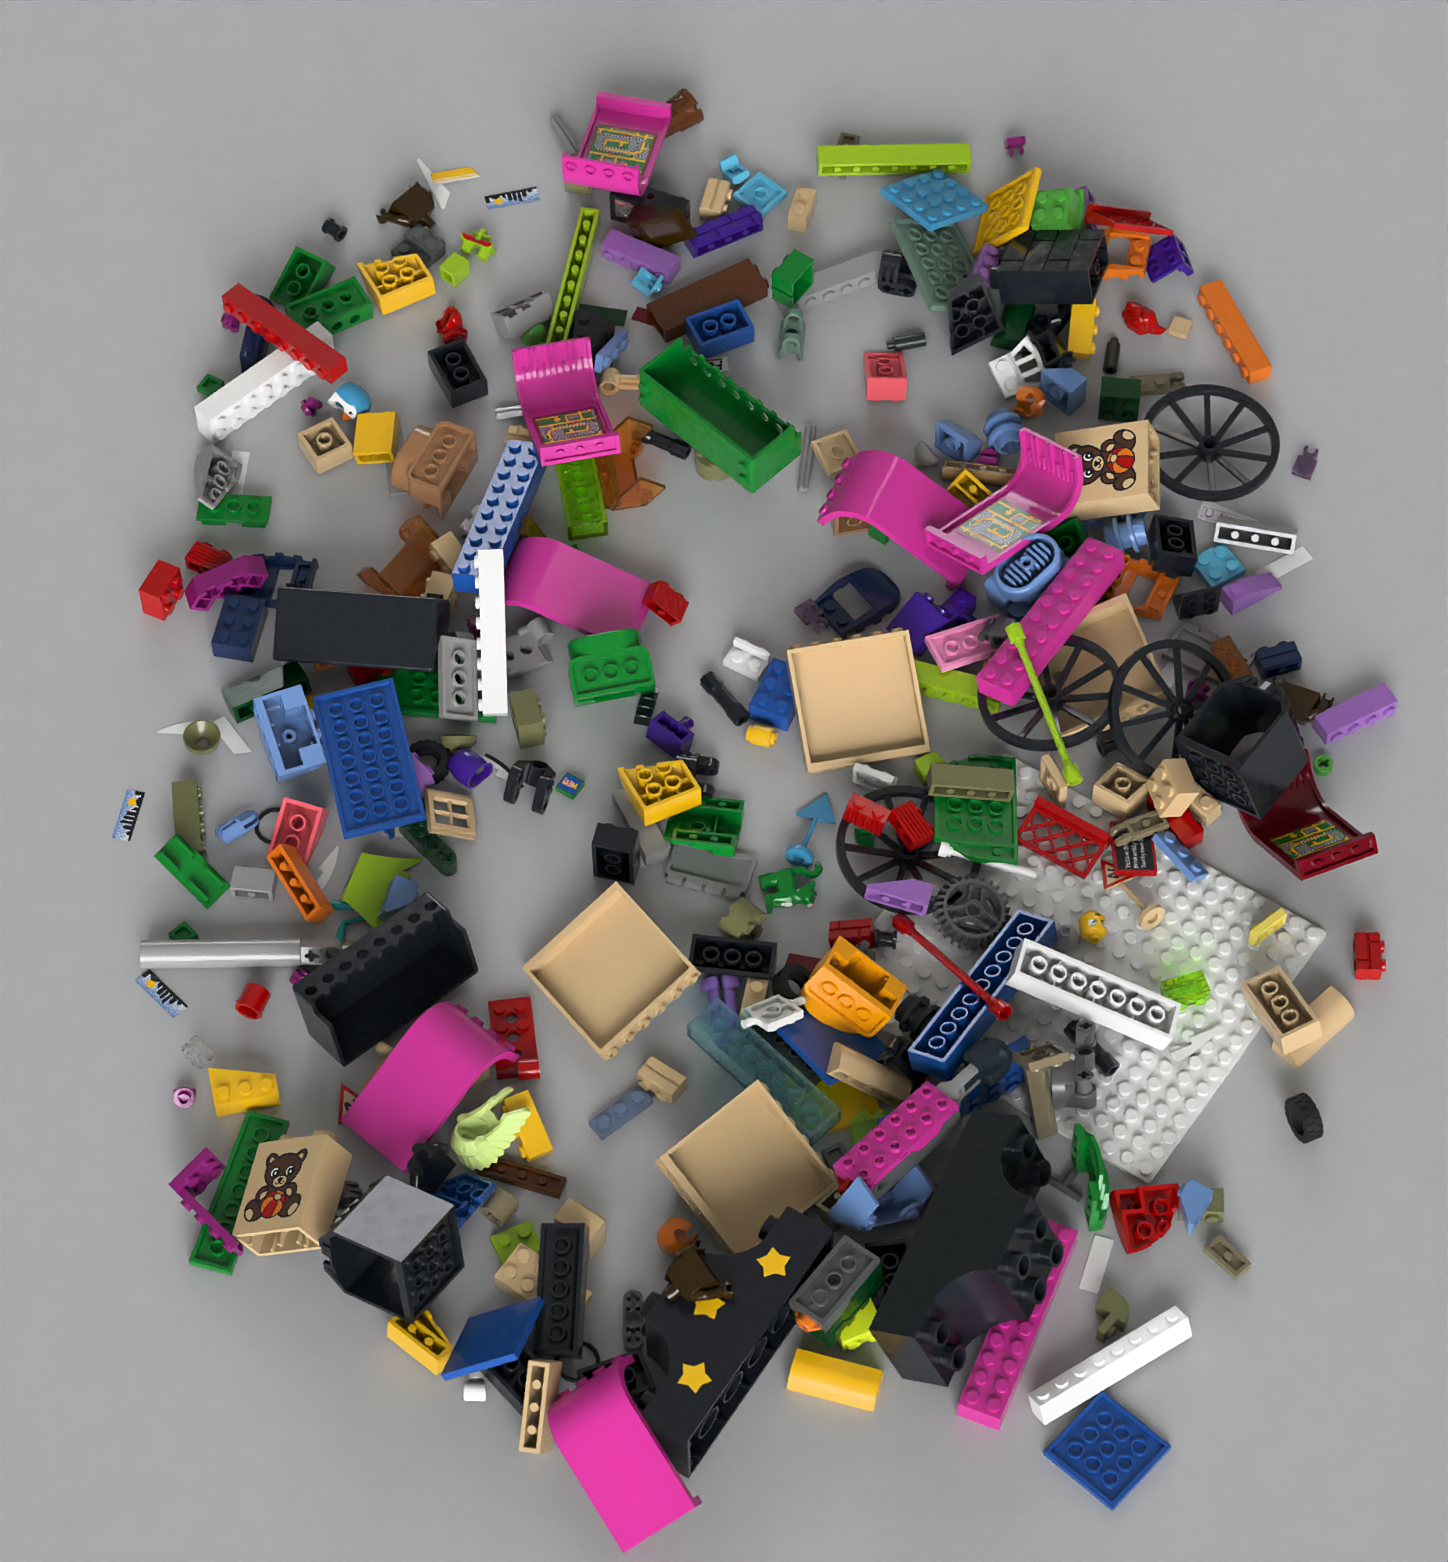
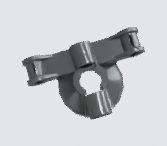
M1084 1020L1077 1023L1075 1047H1062L1069 1052L1070 1061L1063 1062L1062 1066L1052 1067L1053 1108L1070 1107L1089 1110L1097 1105L1096 1086L1092 1084L1094 1078L1092 1070L1095 1068L1094 1047L1096 1046V1039L1094 1038V1031L1096 1025L1092 1021Z

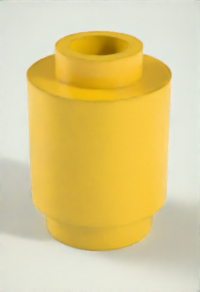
M759 724L748 726L746 741H750L751 744L771 748L772 744L775 745L777 742L778 733L775 732V728Z

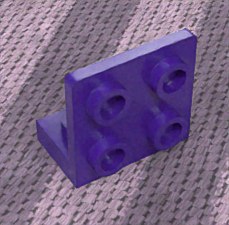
M1174 234L1151 245L1146 270L1152 283L1157 282L1175 270L1183 271L1187 276L1194 273L1183 242Z

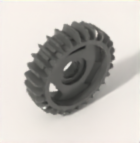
M969 874L964 879L959 875L957 879L952 878L949 883L946 882L943 888H940L934 899L935 903L932 909L935 911L932 917L937 918L935 925H941L938 932H945L944 939L947 937L951 938L950 944L956 941L958 942V948L963 944L966 946V951L970 946H973L974 951L979 946L984 950L987 945L990 946L1011 918V915H1009L1011 908L1006 907L1009 900L1002 899L1005 893L999 894L998 890L1000 887L993 888V881L986 883L985 877L982 880H978L977 874L973 879L970 878ZM957 892L963 894L953 905L947 903L953 894ZM986 899L993 906L996 916H992ZM968 906H975L978 909V914H970ZM960 928L977 932L978 934L968 933L961 930Z

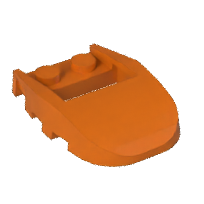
M1102 228L1105 230L1107 248L1109 238L1118 239V237L1128 238V241H1130L1126 265L1109 264L1103 280H1109L1110 277H1120V280L1129 279V275H1140V278H1144L1152 242L1151 236L1136 231Z
M1123 553L1125 568L1105 591L1101 599L1107 601L1124 593L1128 596L1137 576L1140 575L1156 581L1144 606H1132L1134 613L1137 617L1161 621L1176 588L1179 586L1180 578L1176 577L1174 580L1165 575V573L1152 571L1151 565L1148 564L1149 561L1143 558L1140 560L1132 559L1130 555Z

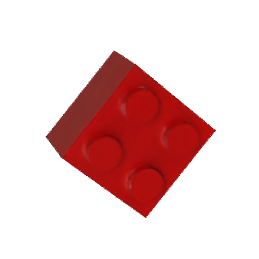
M158 559L139 588L143 613L165 621L167 616L173 613L175 604L178 599H182L185 591L179 567Z

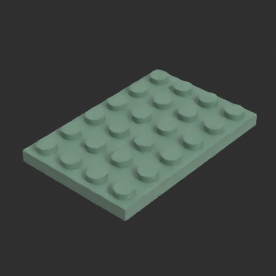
M892 218L889 225L929 311L948 312L947 296L959 281L967 278L974 262V258L957 222L928 231L914 219Z

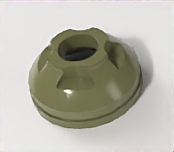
M208 720L192 722L183 733V741L186 748L191 753L197 755H206L217 749L221 740L218 726ZM205 739L209 741L206 747H199L197 745L200 740Z
M448 734L439 735V739L448 752L455 753L462 748L471 749L476 744L477 735Z

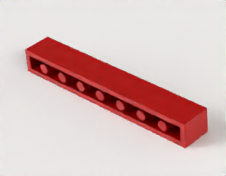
M237 283L221 296L223 309L227 314L235 316L240 323H245L254 333H259L267 342L275 344L280 351L289 354L294 361L302 363L307 370H312L320 379L332 384L348 371L345 356L240 283Z

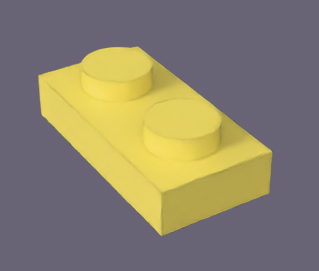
M1282 908L1276 912H1270L1260 924L1256 923L1250 928L1248 942L1253 947L1258 945L1285 924L1287 913Z

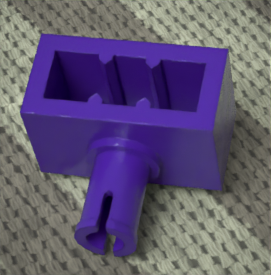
M962 587L956 590L941 605L948 611L947 615L952 619L944 630L978 620L972 615L976 610V597Z
M662 711L650 720L645 737L676 760L679 751H684L685 754L690 751L695 734L689 729L694 726V722L688 716L683 717L678 722L665 711Z

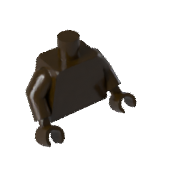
M415 182L413 186H409L410 189L391 204L388 213L385 209L380 210L381 216L376 215L378 223L390 222L409 227L410 229L417 224L425 225L429 229L433 228L436 222L430 217L435 209L432 192L421 186L420 182Z
M1276 677L1273 678V686L1275 685L1283 689L1285 699L1290 703L1291 711L1295 715L1296 723L1305 726L1307 722H1313L1315 715L1324 712L1333 704L1334 697L1331 700H1327L1326 693H1323L1321 698L1319 692L1286 682L1285 679H1283V682L1278 683L1276 682Z
M698 1239L693 1241V1246H688L675 1253L670 1269L667 1271V1275L673 1283L663 1290L670 1301H673L681 1294L689 1302L713 1300L722 1296L725 1299L733 1298L736 1291L729 1292L726 1290L730 1289L733 1284L726 1282L723 1288L720 1287L721 1282L702 1257L705 1254L706 1246L698 1248L701 1243Z

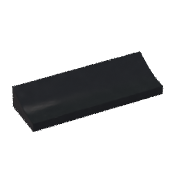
M541 1223L537 1297H542L544 1305L535 1322L533 1350L535 1356L582 1360L590 1230L585 1223Z

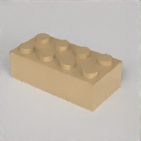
M1279 965L1241 983L1245 1002L1283 1055L1322 1037L1319 1019Z
M520 1242L494 1275V1285L517 1302L536 1298L539 1255ZM586 1289L585 1309L592 1300V1292Z

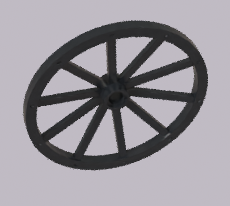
M1211 384L1186 386L1160 398L1150 408L1144 420H1148L1158 434L1193 447L1191 449L1160 452V460L1198 455L1175 479L1171 478L1160 468V483L1181 496L1206 502L1234 500L1248 495L1262 486L1276 467L1280 450V438L1276 424L1261 404L1238 390ZM1204 395L1205 436L1199 433L1176 401ZM1210 396L1223 397L1239 403L1216 435H1211ZM1170 405L1197 441L1155 425L1153 421L1163 409ZM1244 407L1252 411L1264 424L1262 427L1219 442ZM1268 432L1271 442L1270 455L1223 449ZM1222 456L1267 462V464L1250 481ZM1202 461L1206 462L1209 490L1192 488L1181 483ZM1213 461H1217L1243 485L1232 489L1216 491Z
M1071 635L1063 644V646L1075 648L1056 685L1051 683L1049 667L1047 665L1043 670L1045 686H1041L1059 732L1060 726L1057 715L1059 710L1089 725L1075 734L1062 737L1066 749L1088 741L1109 724L1108 706L1095 721L1065 704L1070 702L1108 700L1109 692L1068 694L1107 670L1110 671L1114 679L1119 669L1113 657L1104 648L1093 641ZM1082 650L1093 654L1104 663L1062 689ZM978 689L977 698L981 717L995 736L1007 744L1024 750L1041 752L1058 750L1054 739L1037 740L1026 738L1044 716L1035 693L1025 692L1021 697L1022 699L1035 702L991 715L987 707V696L979 693ZM1121 691L1120 693L1119 706L1121 704L1123 691ZM1040 708L1018 735L1007 731L996 722Z
M1166 639L1137 649L1121 664L1110 687L1108 717L1113 738L1125 759L1148 778L1156 769L1144 762L1145 758L1174 723L1175 740L1182 731L1183 725L1185 727L1195 715L1193 713L1194 710L1200 709L1205 703L1203 701L1192 704L1190 701L1209 671L1212 669L1221 682L1232 680L1226 668L1213 654L1192 642ZM1160 649H1173L1176 697L1147 658V654ZM1180 650L1191 653L1206 663L1185 697H1183ZM1139 660L1170 702L1123 684L1127 674ZM1124 691L1166 708V711L1120 722V693ZM1178 706L1181 709V714L1178 712ZM1167 717L1168 721L1137 756L1129 745L1122 728ZM1174 740L1171 759L1179 758V751Z
M909 785L884 787L863 796L874 802L884 799L886 808L890 810L894 809L892 797L922 799L920 805L922 816H924L928 802L933 803V796H928V789ZM842 819L839 824L835 843L837 862L849 885L863 898L867 888L863 883L864 881L897 865L900 869L895 881L903 880L905 871L909 869L914 879L923 880L916 865L948 882L952 878L957 879V877L921 860L944 858L938 856L939 851L920 852L934 842L933 838L931 842L913 851H909L896 831L895 834L899 845L882 832L877 838L892 850L845 843V835L850 822ZM846 851L894 859L857 876L849 864ZM972 862V868L969 873L971 879L976 874L978 877L981 868L980 863ZM961 892L953 894L947 903L953 905L963 894ZM932 895L926 914H931L935 911L932 909L935 903ZM867 900L870 903L887 911L895 913H904L906 915H918L915 913H911L908 911H904L901 909H897L894 907H890L884 904Z

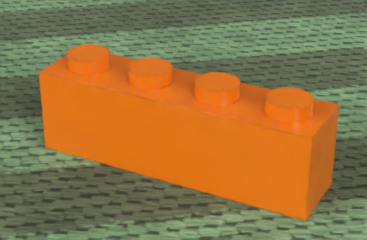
M280 843L266 856L306 921L321 924L335 911L295 847Z

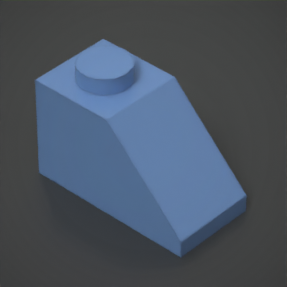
M395 875L389 883L378 918L382 920L390 917L417 899L420 894L417 892L419 884Z
M1191 1178L1186 1185L1182 1184L1177 1194L1179 1196L1178 1206L1189 1234L1193 1233L1210 1205L1214 1190Z

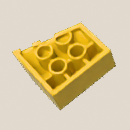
M417 253L393 257L392 260L381 262V259H378L370 264L356 263L367 292L382 315L436 294L433 277Z
M683 760L659 762L656 766L644 767L643 764L636 765V768L625 769V767L617 768L627 799L645 827L702 804L701 788Z

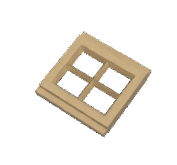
M428 788L424 790L429 833L472 841L476 839L473 799H471V796ZM433 801L447 803L448 812L434 809ZM451 804L464 806L466 815L453 813ZM435 814L448 816L449 825L436 823ZM453 818L466 820L467 828L454 826Z

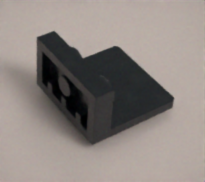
M1214 586L1173 595L1172 601L1179 620L1218 612L1221 587Z

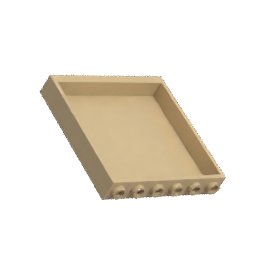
M1126 593L1093 606L1071 634L1086 638L1100 645L1113 657L1118 668L1134 651L1148 644ZM1062 646L1048 663L1052 684L1056 685L1057 682L1054 680V674L1063 671L1075 647ZM1082 650L1062 689L1104 663L1093 654ZM1152 652L1147 654V658L1162 677ZM1139 660L1131 668L1123 684L1170 702ZM1043 671L1038 676V681L1042 687L1045 686ZM1105 671L1071 692V695L1109 692L1113 681L1110 671ZM1123 691L1119 706L1120 722L1127 721L1137 715H1143L1153 708L1162 706ZM1108 700L1070 702L1065 704L1096 721L1106 710ZM1062 710L1057 712L1061 737L1075 734L1089 726ZM1108 724L1102 731L1108 730L1110 728V724Z
M903 628L891 629V633L883 634L882 631L870 633L871 636L868 637L858 634L850 636V640L842 641V638L830 639V643L822 644V641L809 643L810 646L802 647L801 644L789 646V650H786L785 657L806 775L854 767L856 763L866 765L920 756L931 752L909 630L903 631Z
M614 882L522 967L527 975L605 1061L615 1057L624 1044L630 1043L636 1033L645 1029L656 1015L663 1013L666 1006L672 1000L678 999L682 995V991L688 986L693 985L701 975L617 882Z
M758 1079L654 1161L727 1255L746 1251L761 1243L762 1240L758 1238L762 1225L770 1215L779 1219L787 1206L803 1213L838 1185L835 1172L826 1167L820 1153L812 1149L809 1139L797 1130L795 1121L791 1117L786 1116L781 1103L772 1098L769 1094V1088Z

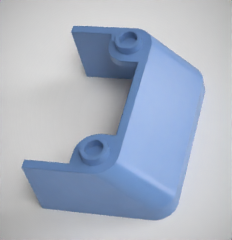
M917 1164L897 1183L892 1191L886 1192L877 1201L861 1176H859L827 1215L832 1223L859 1231H868L873 1227L916 1218L920 1214L919 1210L933 1195L935 1188Z

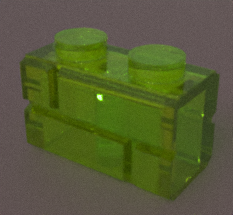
M1200 970L1161 981L1160 993L1166 998L1181 1003L1180 1011H1182L1189 1005L1195 1004L1199 1006L1205 1004L1210 997V988L1203 971Z

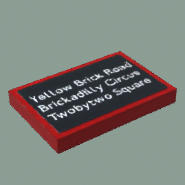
M1110 821L1109 830L1123 823V821ZM1153 835L1133 842L1130 841L1127 845L1117 847L1114 843L1115 839L1119 836L1111 837L1114 876H1157L1154 842L1151 840Z

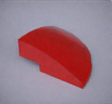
M1179 1183L1138 1186L1132 1189L1114 1190L1109 1193L1113 1219L1126 1254L1136 1253L1151 1247L1154 1242L1167 1233L1172 1225L1171 1221L1174 1213L1178 1210L1179 1196L1177 1194Z

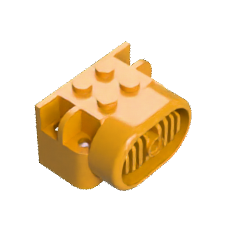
M839 935L832 949L828 950L816 964L808 981L802 987L801 996H804L806 1000L804 1006L807 1011L818 1021L842 1032L859 1033L864 1037H872L892 1018L908 987Z

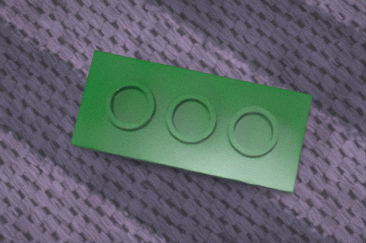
M225 494L224 498L213 510L199 502L196 521H202V525L226 526V523H241L242 527L266 528V525L269 523L272 496Z
M178 832L154 855L207 910L230 888V884Z

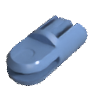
M248 810L238 816H234L215 829V835L224 843L229 844L258 825L260 821L257 816L258 814L254 810Z

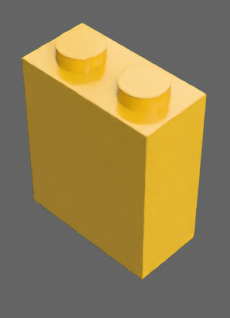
M396 411L357 414L353 455L358 465L394 462L398 452L401 424Z

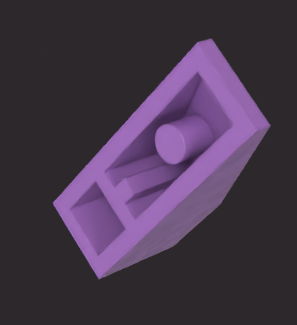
M1271 572L1240 578L1222 588L1220 602L1233 616L1282 589V585Z
M916 879L868 884L864 899L925 916L934 885L924 880Z

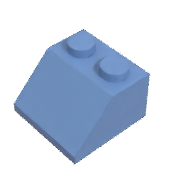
M1052 368L1041 371L1040 389L1044 392L1046 400L1070 416L1085 403L1087 378L1082 373L1077 372L1073 368Z
M950 420L937 421L935 424L934 447L956 461L971 462L980 453L981 440L976 435L964 430L959 424H955Z

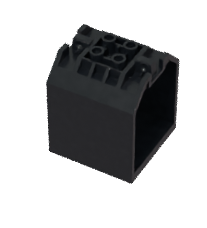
M1246 675L1221 682L1175 738L1174 742L1181 757L1185 758L1196 783L1216 800L1262 820L1308 760L1304 739L1300 736L1295 715L1291 711L1290 703L1285 699L1283 689L1275 685L1273 686L1268 681H1265L1258 688L1255 686L1259 681L1258 678ZM1258 732L1264 733L1242 761L1229 757L1244 736Z
M385 1175L369 1185L370 1189L350 1204L342 1215L334 1220L330 1226L331 1230L322 1235L318 1241L322 1254L330 1260L325 1259L323 1261L324 1270L344 1293L413 1324L465 1267L455 1205Z

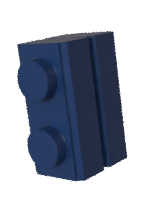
M1281 641L1276 646L1269 648L1263 646L1255 651L1254 664L1261 679L1264 680L1300 670L1302 657L1294 641Z

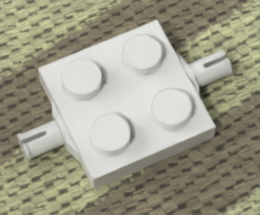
M777 994L743 1008L744 1017L747 1019L741 1020V1026L746 1029L752 1025H758L767 1032L775 1031L784 1025L792 1024L804 1018L803 1010L798 1006L806 1004L804 996L792 1000Z

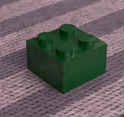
M1102 377L1098 419L1124 422L1138 421L1141 380Z

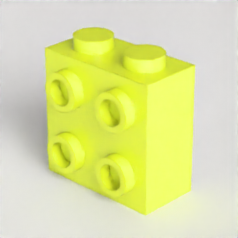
M869 1298V1303L863 1310L860 1309L855 1315V1320L850 1326H846L841 1332V1336L837 1341L842 1351L847 1349L854 1350L867 1341H876L868 1330L877 1313L871 1298Z

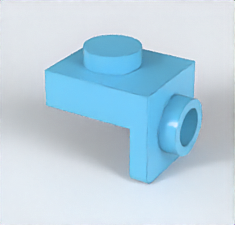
M732 154L719 161L723 178L732 184L742 183L744 179L750 177L749 170L739 164L737 155Z
M641 267L630 284L647 297H650L653 292L657 294L663 286L661 281L664 276L661 274L657 278Z

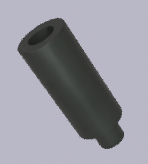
M925 333L893 337V341L886 342L887 349L901 351L926 346Z
M1112 337L1106 344L1103 372L1106 374H1115L1117 372L1121 345L1116 337Z

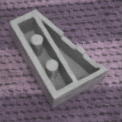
M540 290L490 314L498 335L513 340L539 323L550 320L555 309L549 293Z

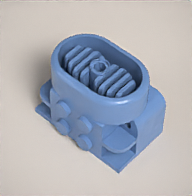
M1032 533L1022 537L1021 540H1030L1032 542L995 566L993 574L989 576L984 584L988 600L1005 616L1016 619L1017 622L1023 619L1070 560L1065 556L1064 551L1059 548L1056 541L1043 533Z
M301 684L253 699V711L260 730L261 741L277 783L307 775L308 772L317 770L322 764L327 763L321 746L322 734L319 728H315L316 716L313 708L309 709Z

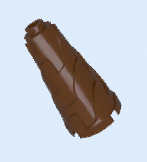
M687 89L679 90L665 102L672 104V120L665 139L704 121L701 108L697 110L696 105L698 103Z

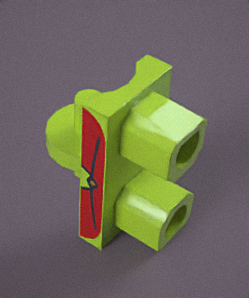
M482 227L479 232L474 230L472 236L461 233L462 243L460 251L463 254L469 256L473 248L479 249L476 257L487 262L491 254H496L497 249L494 248L493 243H490L492 236L487 235L488 231L486 228Z

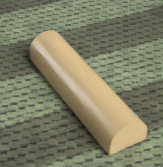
M945 459L942 467V478L955 480L966 469L981 483L1005 486L1013 477L1017 468Z

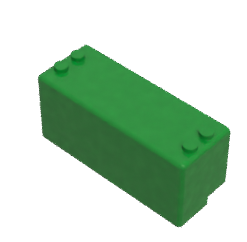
M681 337L640 368V384L638 385L640 405L750 493H755L801 454V432H796L794 425L787 421H782L777 417L775 411L768 410L763 406L760 399H754L748 394L747 389L736 385L730 376L726 377L722 374L716 365L712 366L708 363L705 357L694 352L690 345L683 348V339Z

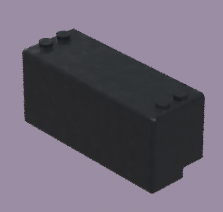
M286 583V587H279L277 592L273 659L286 662L438 673V644L440 636H448L451 603L449 600L443 599V595L427 593L426 597L309 589L303 588L301 584Z
M426 892L295 983L292 989L309 1035L345 1067L374 1047L379 1041L384 1040L474 976L479 969L466 929L451 917L450 911L443 904Z

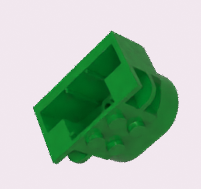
M625 628L586 635L573 639L567 644L570 658L568 676L574 707L655 692L656 683L650 653L643 647L638 629Z

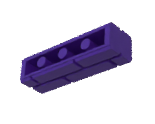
M753 204L747 207L742 206L735 212L725 213L718 219L713 221L707 220L703 225L696 228L693 227L697 236L685 240L684 244L692 257L696 258L762 231L763 220Z

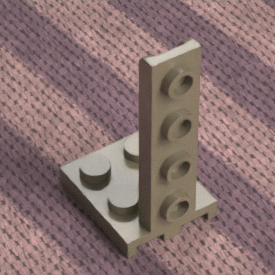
M1050 1040L1045 1041L1046 1044L1037 1047L1030 1045L1025 1047L1026 1050L1019 1052L1011 1051L1012 1061L1023 1067L1034 1133L1037 1140L1058 1134L1047 1067L1062 1066L1063 1062L1070 1061L1069 1052Z

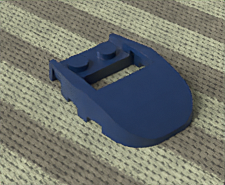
M275 552L273 556H265L264 553L250 555L263 557L269 575L261 589L242 586L238 595L266 599L267 607L276 609L277 599H272L279 570H294L290 583L301 584L303 588L312 589L316 570L319 569L317 559L313 558L312 562L305 561L302 556H284V553Z
M863 568L835 581L814 601L813 608L844 640L847 639L846 634L853 631L860 633L865 630V627L873 623L875 625L880 623L882 617L887 613L891 614L898 607L901 596L897 585L886 574L877 569ZM848 583L872 606V609L856 620L833 597L837 590L844 588Z

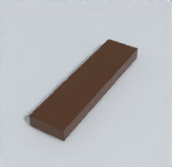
M498 1157L497 1163H491L489 1168L485 1167L482 1171L477 1170V1175L559 1200L567 1182V1177Z

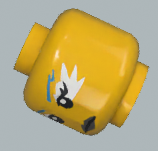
M1091 910L1083 913L1079 918L1080 937L1083 940L1095 944L1105 938L1107 935L1105 916L1098 911Z

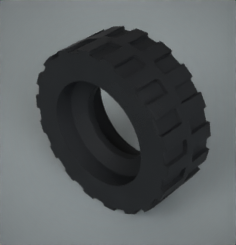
M429 739L419 740L411 744L409 747L411 753L414 751L419 757L432 755L436 758L437 765L432 769L434 772L432 776L436 785L443 781L449 773L447 766L449 754L447 749L441 743Z
M791 963L786 965L773 976L771 985L773 995L779 994L786 999L792 1000L800 997L792 991L788 980L794 981L802 991V987L808 981L811 972L799 964ZM804 1004L798 1006L803 1010V1012L807 1010Z
M1300 1093L1286 1099L1284 1108L1287 1121L1298 1140L1306 1144L1322 1137L1324 1133L1322 1118L1312 1098L1306 1093Z

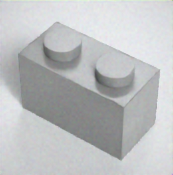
M234 866L230 883L231 897L235 899L273 902L277 885L276 872L268 867Z

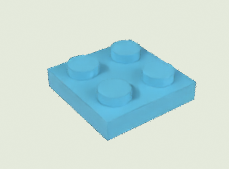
M758 172L733 194V199L746 207L753 204L763 218L788 196V192L761 172Z
M1219 543L1198 554L1194 571L1208 588L1214 586L1222 587L1245 575L1246 572L1243 565L1224 543Z

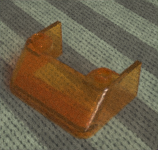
M627 416L613 429L614 432L619 434L621 453L593 458L602 504L605 509L616 511L648 505L666 489V486L643 477L638 479L634 459L642 453L641 438L653 428V424Z

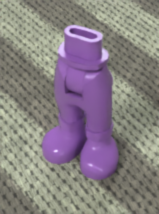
M723 975L721 977L724 991V1009H722L719 978L717 976L706 978L701 982V990L709 993V1017L715 1034V1040L718 1041L720 1049L733 1048L736 1046L735 1039L737 1038L739 1023L738 1007L735 999L736 993L734 990L740 987V979L737 976Z

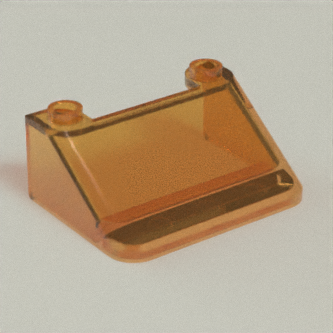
M420 515L406 520L400 526L399 537L406 544L380 573L373 567H365L357 574L365 584L381 594L420 597L421 594L425 593V582L427 578L431 577L432 571L442 572L441 566L437 561L434 562L431 559L428 551L430 544L440 538V536Z

